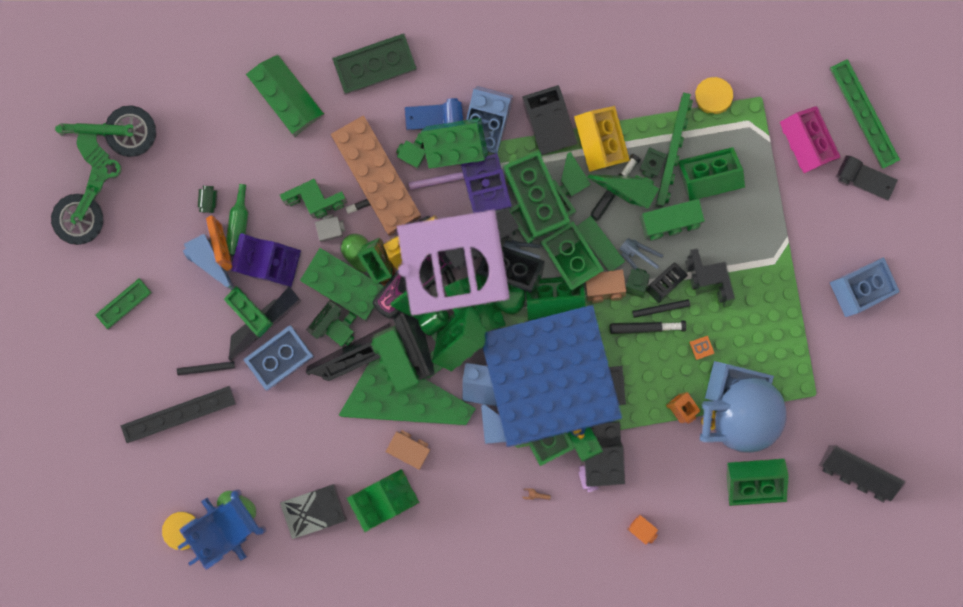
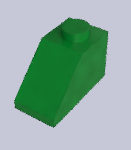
M571 152L566 156L561 178L562 185L560 186L566 196L569 195L570 198L591 185Z

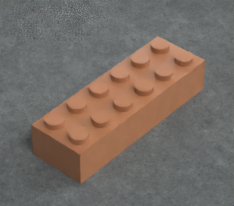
M364 115L331 133L335 144L388 236L398 231L397 226L410 224L421 218L420 212Z

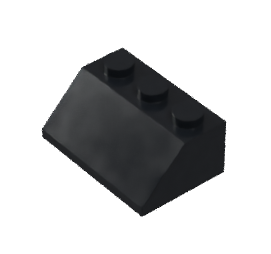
M501 246L507 284L533 292L543 275L545 261ZM484 256L476 274L488 277L489 266Z

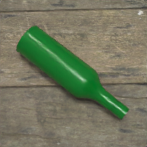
M239 184L237 201L229 212L226 242L230 256L235 255L240 233L246 234L249 213L245 206L247 186L245 184Z

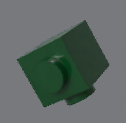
M636 268V270L631 269L626 285V293L644 298L650 274L640 268Z

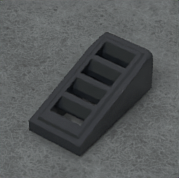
M674 262L649 284L646 291L660 303L688 274ZM671 271H673V272L679 277V279H677V278L671 273Z

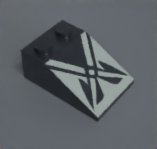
M335 484L280 503L292 539L347 521Z

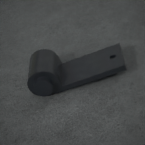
M849 155L845 156L836 175L839 183L846 186L851 184L889 201L898 182L897 179L865 166L862 161Z

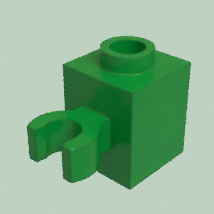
M421 133L418 134L414 144L406 140L404 144L401 143L396 151L398 160L416 170L419 169L426 156L425 150L421 148L423 145Z
M349 312L343 322L339 319L331 322L327 327L326 335L341 347L349 346L355 338L353 336L355 332L349 326L357 317Z

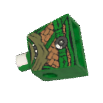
M381 238L364 244L357 253V256L375 284L392 277L393 264L387 256Z

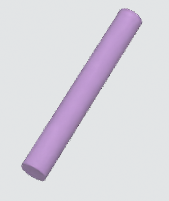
M463 172L409 182V188L412 190L464 179Z

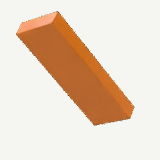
M211 215L206 218L215 260L218 265L228 271L232 269V263L223 225Z

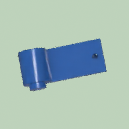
M458 98L447 99V102L442 105L404 107L406 130L424 129L425 126L463 121L462 102L458 101Z

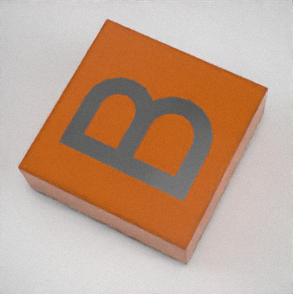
M708 336L689 342L695 360L714 354Z

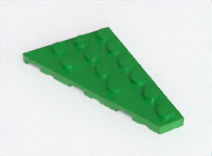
M380 358L368 364L339 413V416L349 418L467 425L476 408L426 379H419L417 384L399 392L395 388L391 389L387 380L389 374L387 370L383 371L379 362Z

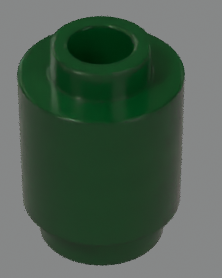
M203 185L202 189H198L197 207H199V212L214 213V209L217 208L218 190H214V186Z

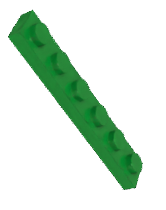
M846 59L830 67L829 69L881 169L900 161L849 60Z
M683 92L681 95L655 206L664 207L665 203L668 204L671 193L668 192L669 185H673L675 174H672L674 166L677 167L680 156L677 155L678 148H682L684 137L681 134L682 130L687 128L689 118H686L687 110L691 111L693 103L689 93Z

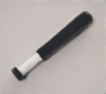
M632 153L630 161L618 175L628 176L636 163H640L641 158ZM607 190L591 211L590 216L595 220H600L616 195Z
M681 320L679 323L631 322L611 323L609 325V332L612 335L662 332L663 330L686 331L685 320Z

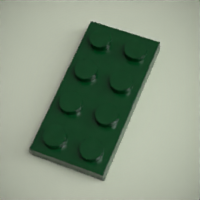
M404 33L332 58L345 95L417 70Z

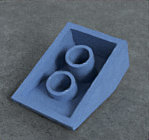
M203 234L184 244L186 249L183 252L187 260L195 263L230 290L234 288L226 270L216 263L210 237Z
M884 257L829 282L845 317L860 313L900 292Z
M714 361L705 399L722 401L723 395L731 389L730 386L741 380L755 378L772 384L774 376Z

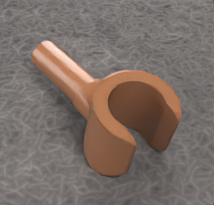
M533 488L523 489L529 492L528 497H522L525 500H533L535 498L550 500V495L538 493Z

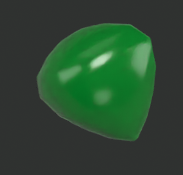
M508 285L510 299L495 301V304L505 313L516 314L524 306L525 291Z

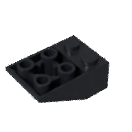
M559 85L522 96L523 107L541 155L577 144Z

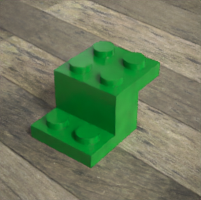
M315 178L280 194L282 202L286 206L290 205V207L301 203L300 199H303L312 218L317 217V219L327 216L328 211L333 209L338 211L344 208V204L348 203L342 191L325 199Z
M402 469L347 497L364 532L420 503Z

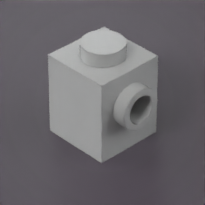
M333 214L323 216V220L315 222L320 242L343 237L342 232L345 231L343 220L339 221L337 216L334 217Z

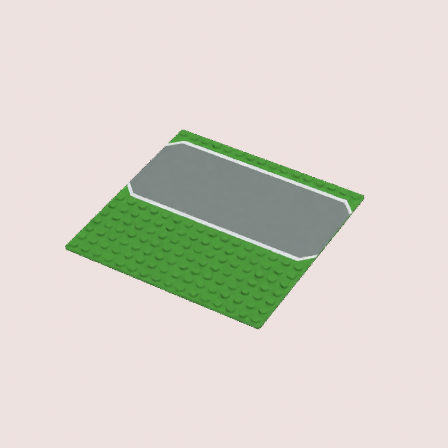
M761 97L732 101L731 106L720 114L706 113L699 107L691 108V111L687 110L686 118H689L686 130H682L681 136L684 137L682 148H678L677 155L680 156L679 160L734 147L744 170L745 188L699 199L705 220L699 229L687 231V228L682 229L680 234L669 236L668 233L663 234L664 237L654 241L644 237L639 218L642 213L689 201L684 189L679 165L673 168L672 174H675L673 185H669L670 200L668 204L665 203L664 207L655 206L658 192L649 209L631 205L615 196L601 219H594L620 255L623 252L619 249L627 238L635 239L639 243L663 254V257L660 258L641 248L638 250L659 266L658 269L636 254L633 257L629 255L638 268L650 274L648 286L674 262L688 274L660 303L647 291L644 298L626 293V297H622L623 299L618 301L604 299L603 302L592 303V301H587L585 283H583L586 307L593 305L608 366H623L626 405L619 406L622 419L615 420L620 421V430L678 420L671 409L667 408L666 404L680 393L688 392L701 410L696 414V417L704 416L703 402L712 401L705 399L714 361L774 376L772 385L781 393L784 402L813 397L817 393L764 103ZM678 111L619 121L629 159H631L630 155L632 153L641 158L640 163H636L628 176L635 177V175H638L642 178L645 177L639 169L649 147L668 154ZM577 128L573 129L577 141L576 145L541 155L552 181L555 179L559 186L562 185V173L566 156L569 152L572 153L586 177L589 174L618 175L628 163L625 162L589 172ZM534 135L501 141L498 157L502 170L503 166L509 163L510 156L513 153L517 159L539 151ZM488 151V155L496 154ZM666 158L657 178L653 177L651 179L654 181L653 185L658 188L660 187ZM654 160L649 161V165L651 167H655L656 162ZM588 179L591 183L590 187L572 198L569 195L566 196L576 210V213L569 217L570 223L574 221L576 226L590 217L591 211L607 191L590 179ZM506 184L511 206L514 207L518 202L511 186ZM517 229L515 230L516 234L507 239L508 241L525 242ZM557 229L544 236H541L532 243L540 244L542 240L549 237L550 235H552L560 229ZM505 237L500 239L501 246L503 247L506 242ZM520 246V249L540 255L539 259L545 261L541 278L561 277L542 246L540 248ZM698 248L702 266L726 262L735 296L732 306L724 308L723 303H719L717 297L719 290L696 294V290H692L690 284L692 274L691 271H687L685 264L690 250ZM596 256L597 260L599 261V263L601 264V266H602L603 269H604V271H602V272H607L608 270L605 268V266L602 264V262H601V261L598 259V257ZM622 257L625 262L615 270H623L626 287L631 269L633 268ZM671 271V273H672L677 279H679V277H678L673 271ZM526 291L525 303L520 312L508 314L500 309L506 323L501 328L532 321L528 320ZM686 299H689L690 307L637 318H633L632 314L633 310ZM681 320L686 321L685 332L681 330H663L662 332L612 335L609 332V325L611 323H679ZM708 336L714 354L695 360L689 342ZM528 443L516 445L515 447L519 448L529 445Z

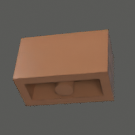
M623 270L601 272L585 282L587 301H592V303H600L604 299L618 301L623 299L622 297H626Z
M401 430L400 433L396 431L385 452L420 470L431 450L427 448L429 444L420 439L417 442L412 440V435L404 430Z

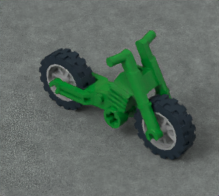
M133 105L122 106L114 110L108 116L106 123L103 124L60 123L55 126V131L61 136H64L66 133L78 134L77 147L84 160L92 166L85 193L70 194L61 198L55 204L51 213V225L55 234L61 240L69 244L81 245L94 240L99 235L104 221L103 212L95 198L101 192L107 179L116 178L121 174L120 164L116 160L109 159L110 155L98 144L97 135L104 136L112 150L126 157L140 156L152 147L156 138V126L150 114L140 107ZM130 117V123L128 125H125L121 121L124 118ZM133 118L138 119L141 123L134 127L132 125ZM144 125L145 134L135 130ZM134 135L141 136L143 139L137 144ZM117 136L125 137L122 143L119 141ZM128 138H132L134 145H125V142ZM116 164V173L111 172V174H108L107 166ZM77 205L73 214L68 208ZM65 211L71 215L70 219L63 220ZM89 213H91L92 222L84 220ZM65 222L72 223V226L69 229V231L64 225ZM82 222L90 225L85 232L81 225ZM78 224L81 233H72L74 227Z

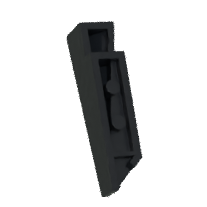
M290 286L287 287L277 300L274 299L261 310L273 323L270 328L284 318L302 300ZM246 324L231 335L228 356L230 361H233L259 339Z
M398 312L392 319L419 379L423 380L434 375L426 335L420 328L419 320L404 312Z
M387 324L352 342L349 346H345L306 367L307 375L313 374L322 377L323 380L331 381L380 358V354L374 352L371 343L374 334L390 328L391 325Z

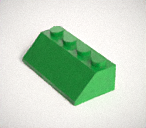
M279 55L259 63L246 73L248 79L294 137L324 115Z

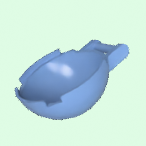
M750 378L741 380L730 386L731 389L723 395L722 401L703 402V431L700 434V441L722 442L728 448L738 452H759L774 444L785 428L787 414L784 399L771 383L762 379ZM712 410H717L715 417L716 433H710Z

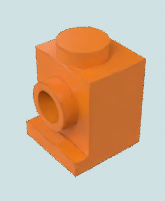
M688 392L678 394L666 404L667 408L671 409L680 423H691L697 418L696 414L701 411Z

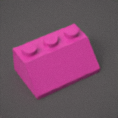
M817 106L797 112L780 121L782 131L786 135L790 148L794 152L803 173L810 172L841 158Z

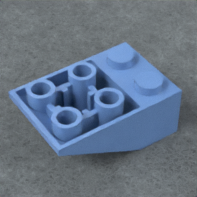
M476 86L473 89L466 120L481 118L487 151L498 153L514 95Z

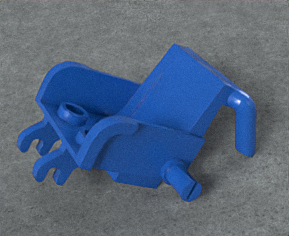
M236 489L232 491L231 501L225 505L221 504L217 508L212 505L207 497L201 501L207 510V514L199 519H193L179 529L186 541L180 544L178 549L180 550L189 544L197 556L188 562L190 566L200 561L205 570L222 560L223 556L230 551L235 552L240 561L247 557L241 548V544L247 540L246 537L252 532L256 535H262L266 532L264 526L258 527L240 500L241 490Z

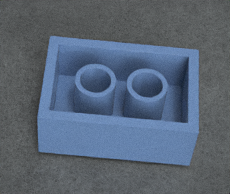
M289 325L243 360L264 389L269 391L313 359L314 355L295 329Z

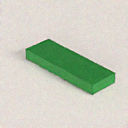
M591 216L577 226L589 247L608 271H614L625 262Z
M138 278L95 316L109 330L151 295L152 292Z
M235 286L223 299L257 337L260 338L273 325L240 287Z

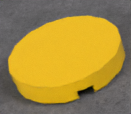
M709 77L702 80L695 91V102L706 113L720 114L725 112L731 106L733 100V89L730 84L718 77Z
M177 512L171 514L165 520L162 526V536L169 547L179 550L178 546L186 541L179 529L195 519L194 515L187 512ZM188 544V545L184 546V547H183L182 549H180V550H186V549H189V548H191V547H190L189 544Z

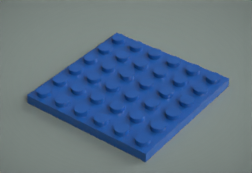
M593 305L485 332L486 342L483 350L507 447L622 419Z

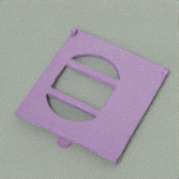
M495 210L397 226L403 265L399 267L398 272L406 279L411 315L510 299ZM463 247L471 293L444 297L437 252ZM470 247L479 250L485 256L489 266L487 282L480 291H477ZM428 254L432 256L438 298L431 296L424 290L419 278L421 263Z

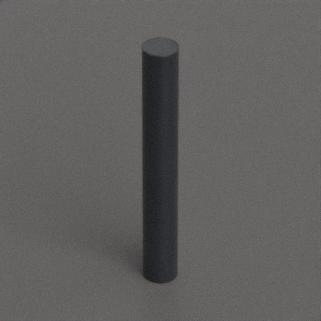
M689 299L633 310L632 314L633 318L690 307Z
M230 361L177 368V375L235 369V362Z

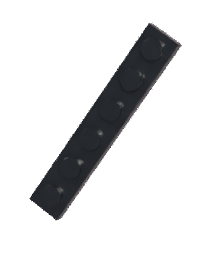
M227 386L120 426L128 444L236 404L231 387Z

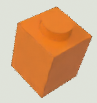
M640 514L627 528L645 545L648 542L650 544L653 543L658 536L656 534L658 529Z

